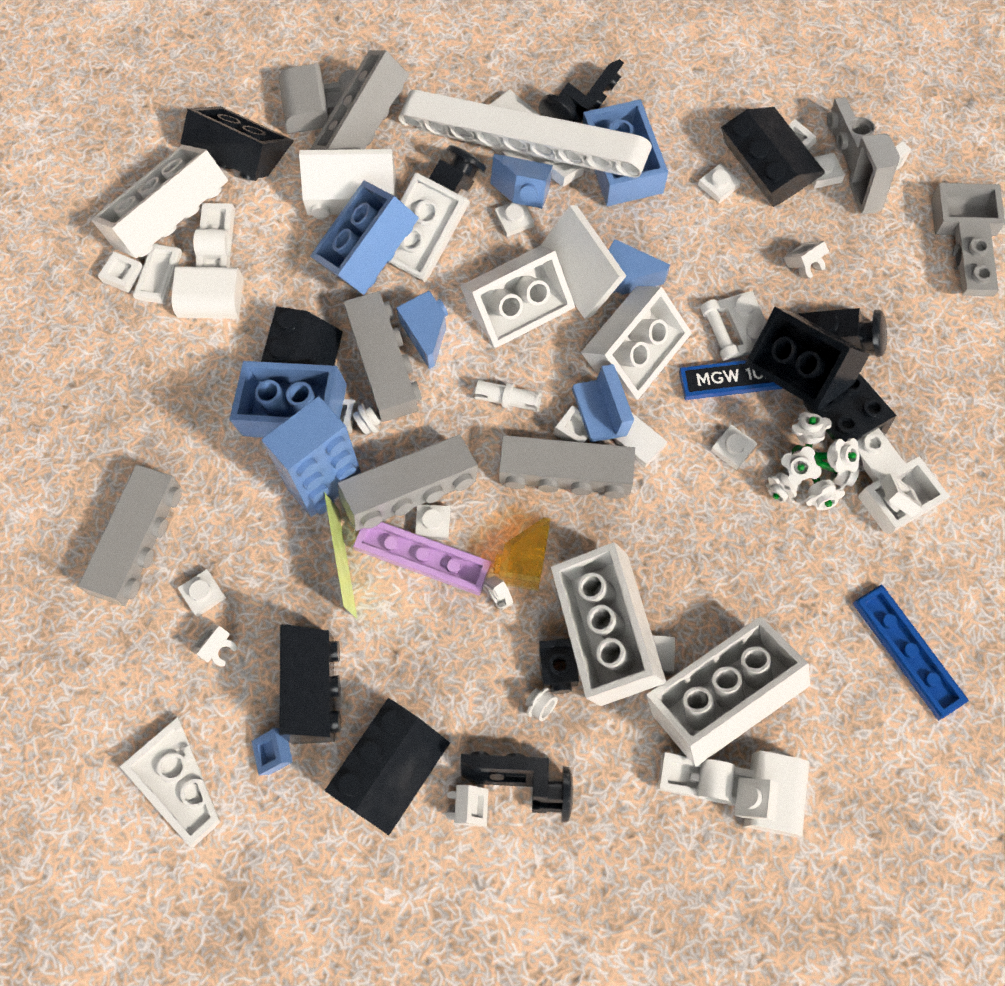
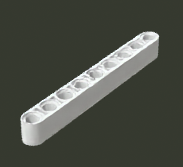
M410 90L398 117L404 126L409 124L417 127V130L633 178L641 176L652 148L651 143L639 135L420 90Z

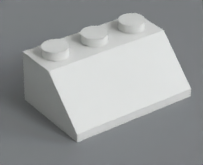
M392 149L299 150L302 196L307 215H312L319 219L327 218L329 215H339L364 180L397 198L398 184Z
M539 246L460 285L470 311L494 348L575 308L555 251L543 246Z
M636 286L581 353L598 374L602 366L614 364L624 392L638 400L692 332L662 287Z

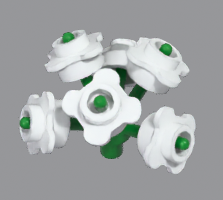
M803 412L799 414V421L797 424L792 425L791 430L801 442L805 443V446L796 445L792 449V454L786 453L783 455L781 463L787 468L789 475L781 472L777 473L776 476L770 475L767 478L769 482L766 484V487L769 488L768 493L778 502L784 503L786 501L789 504H793L795 502L793 498L796 497L799 490L798 485L801 484L802 480L811 478L814 484L809 488V497L805 502L808 506H815L817 510H827L834 507L838 503V499L845 495L844 487L846 485L852 487L858 479V461L860 457L858 442L854 438H849L846 442L842 439H836L830 445L828 452H817L812 448V445L820 443L825 438V430L831 428L832 422L830 419L822 418L818 414ZM822 459H828V463L822 461ZM821 468L832 472L830 480H820Z

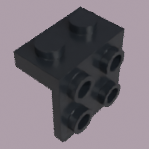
M861 374L858 375L852 386L821 410L803 401V405L810 413L818 414L822 418L825 417L831 420V428L825 431L834 441L842 439L846 442L849 438H854L858 441L878 428L885 435L896 417L893 410Z

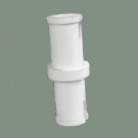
M478 380L475 389V400L502 404V408L510 409V406L538 412L542 399V392L515 388V385L507 383L505 386Z

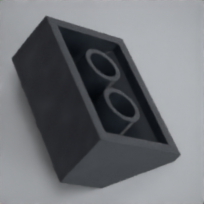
M222 106L188 108L180 144L205 149L216 160L218 166L226 169H235L240 172L241 177L257 181L258 178L269 176L294 140Z
M775 107L746 109L721 127L724 143L773 207L784 202L825 174L823 168Z
M774 306L744 365L814 408L821 410L855 383L870 354L804 317Z
M285 624L280 625L279 735L292 745L335 742V733L341 732L340 711H334V697H340L341 694L340 676H334V662H340L339 641H334L329 630Z
M388 697L324 791L389 836L446 751L450 742L419 717Z

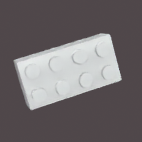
M181 145L95 215L91 221L113 248L135 258L138 256L142 257L153 249V244L158 239L172 234L177 228L176 224L183 218H189L197 213L202 202L217 196L222 191L221 186L228 179L207 150Z
M613 542L552 566L551 570L586 699L603 706L666 684L667 682L628 554Z
M760 616L666 681V684L660 685L648 693L647 699L654 719L696 767L810 686L809 663Z

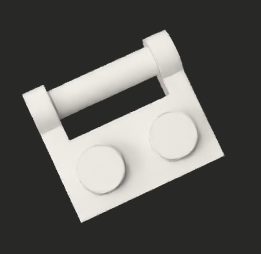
M753 291L719 301L709 300L700 306L703 317L708 318L721 348L720 356L723 362L750 355L767 322ZM726 312L740 345H733L719 313Z

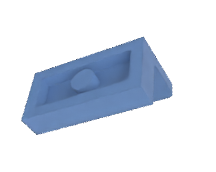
M614 364L602 366L597 380L573 385L572 392L590 442L628 435L634 422V417Z

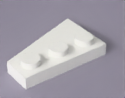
M178 717L120 766L191 849L221 823Z

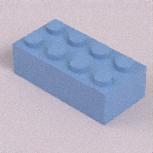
M320 396L261 439L287 490L310 517L316 513L321 515L327 512L324 492L334 503V499L339 496L338 482L361 474L346 425Z

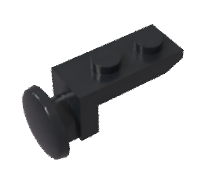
M619 59L609 63L587 95H584L569 82L558 96L552 94L545 95L539 104L541 115L581 123L583 121V113L590 111L591 108L598 109L607 97L603 93L604 90L608 88L611 91L622 77L617 72L624 62Z
M449 145L446 150L454 158L450 164L440 159L429 179L458 194L461 188L468 191L474 183L472 179L477 170L485 173L486 166L466 150Z
M860 308L796 313L864 351L874 350L876 357L885 354L887 347V324L882 310L875 309L872 321L865 322Z
M482 751L461 754V776L474 784L533 787L532 813L561 812V823L569 821L573 806V777L569 767L563 766L562 779L548 778L549 758L526 757L519 753L497 756Z

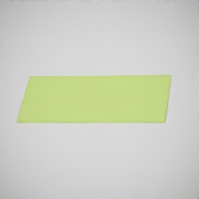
M324 492L343 606L357 618L339 509Z

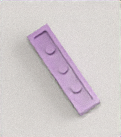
M384 522L373 528L360 529L353 545L354 550L478 596L481 594L485 584L484 581H486L492 566V562Z

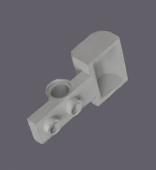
M318 64L290 67L281 71L278 79L288 134L323 128L357 70H347L340 75L339 82L329 84L323 83L321 69ZM399 95L396 96L392 105L400 104Z
M846 97L835 98L832 110L827 115V125L829 130L833 131L837 148L842 151L851 170L849 184L862 215L879 212L884 207L900 155L888 134L874 135L875 124L871 120L855 117Z
M939 183L931 201L935 235H955L956 237L952 256L956 257L957 267H954V270L960 271L962 296L994 297L999 288L992 236H997L1005 225L1000 184Z

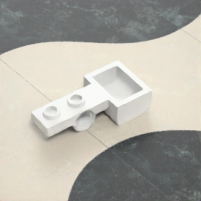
M202 203L200 228L194 232L196 266L175 267L172 307L177 318L239 319L244 278L239 268L230 267L235 216L233 204Z
M879 428L857 441L860 454L858 461L859 471L865 470L874 482L865 487L858 495V498L884 533H893L942 504L950 497L920 456L906 464ZM889 473L914 489L923 509L913 518L902 510L899 512L893 510L883 498L885 492L880 481Z
M758 751L751 756L750 770L735 767L732 763L706 759L695 767L686 756L664 752L661 757L657 790L736 806L739 778L775 781L779 783L775 821L744 818L743 827L800 838L803 834L810 762L791 756Z

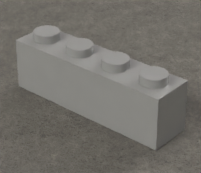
M386 50L368 51L310 150L366 149L367 145L373 141L376 130L380 123L388 116L389 108L396 96L402 92L404 83L409 76L406 70Z
M380 291L343 301L381 421L385 422L418 412L417 401L422 400L417 381L410 382L408 373L413 371L408 355H401L399 349L400 346H403L399 328L392 329L390 320L395 318L390 302H383Z
M459 434L338 482L339 500L355 531L363 528H373L379 525L382 520L394 515H405L416 506L426 502L434 503L445 494L469 488L476 482L478 464Z
M503 435L499 483H505V486L511 489H523L525 485L538 486V489L543 492H556L558 488L571 489V492L576 495H589L593 491L603 492L608 498H623L624 494L630 495L633 486L635 447Z
M135 465L78 585L81 590L88 595L126 607L129 599L132 600L136 597L140 587L139 576L143 568L146 569L150 566L154 557V550L152 548L157 537L161 538L165 534L168 526L166 517L171 507L175 508L181 498V486L172 475Z

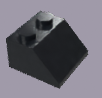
M276 306L261 362L335 366L343 331L308 311Z

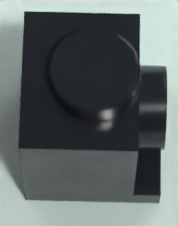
M570 638L539 641L543 688L549 687L551 694L572 692V686H578L579 677ZM556 660H562L566 664V668L562 671H557L553 668L552 664Z

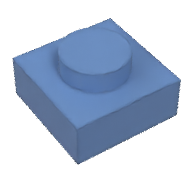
M273 728L251 741L258 775H270L293 763L289 743L279 735V728Z

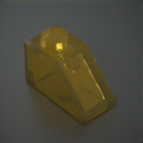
M543 517L506 542L503 554H496L493 574H499V579L503 580L506 586L539 591L551 518Z

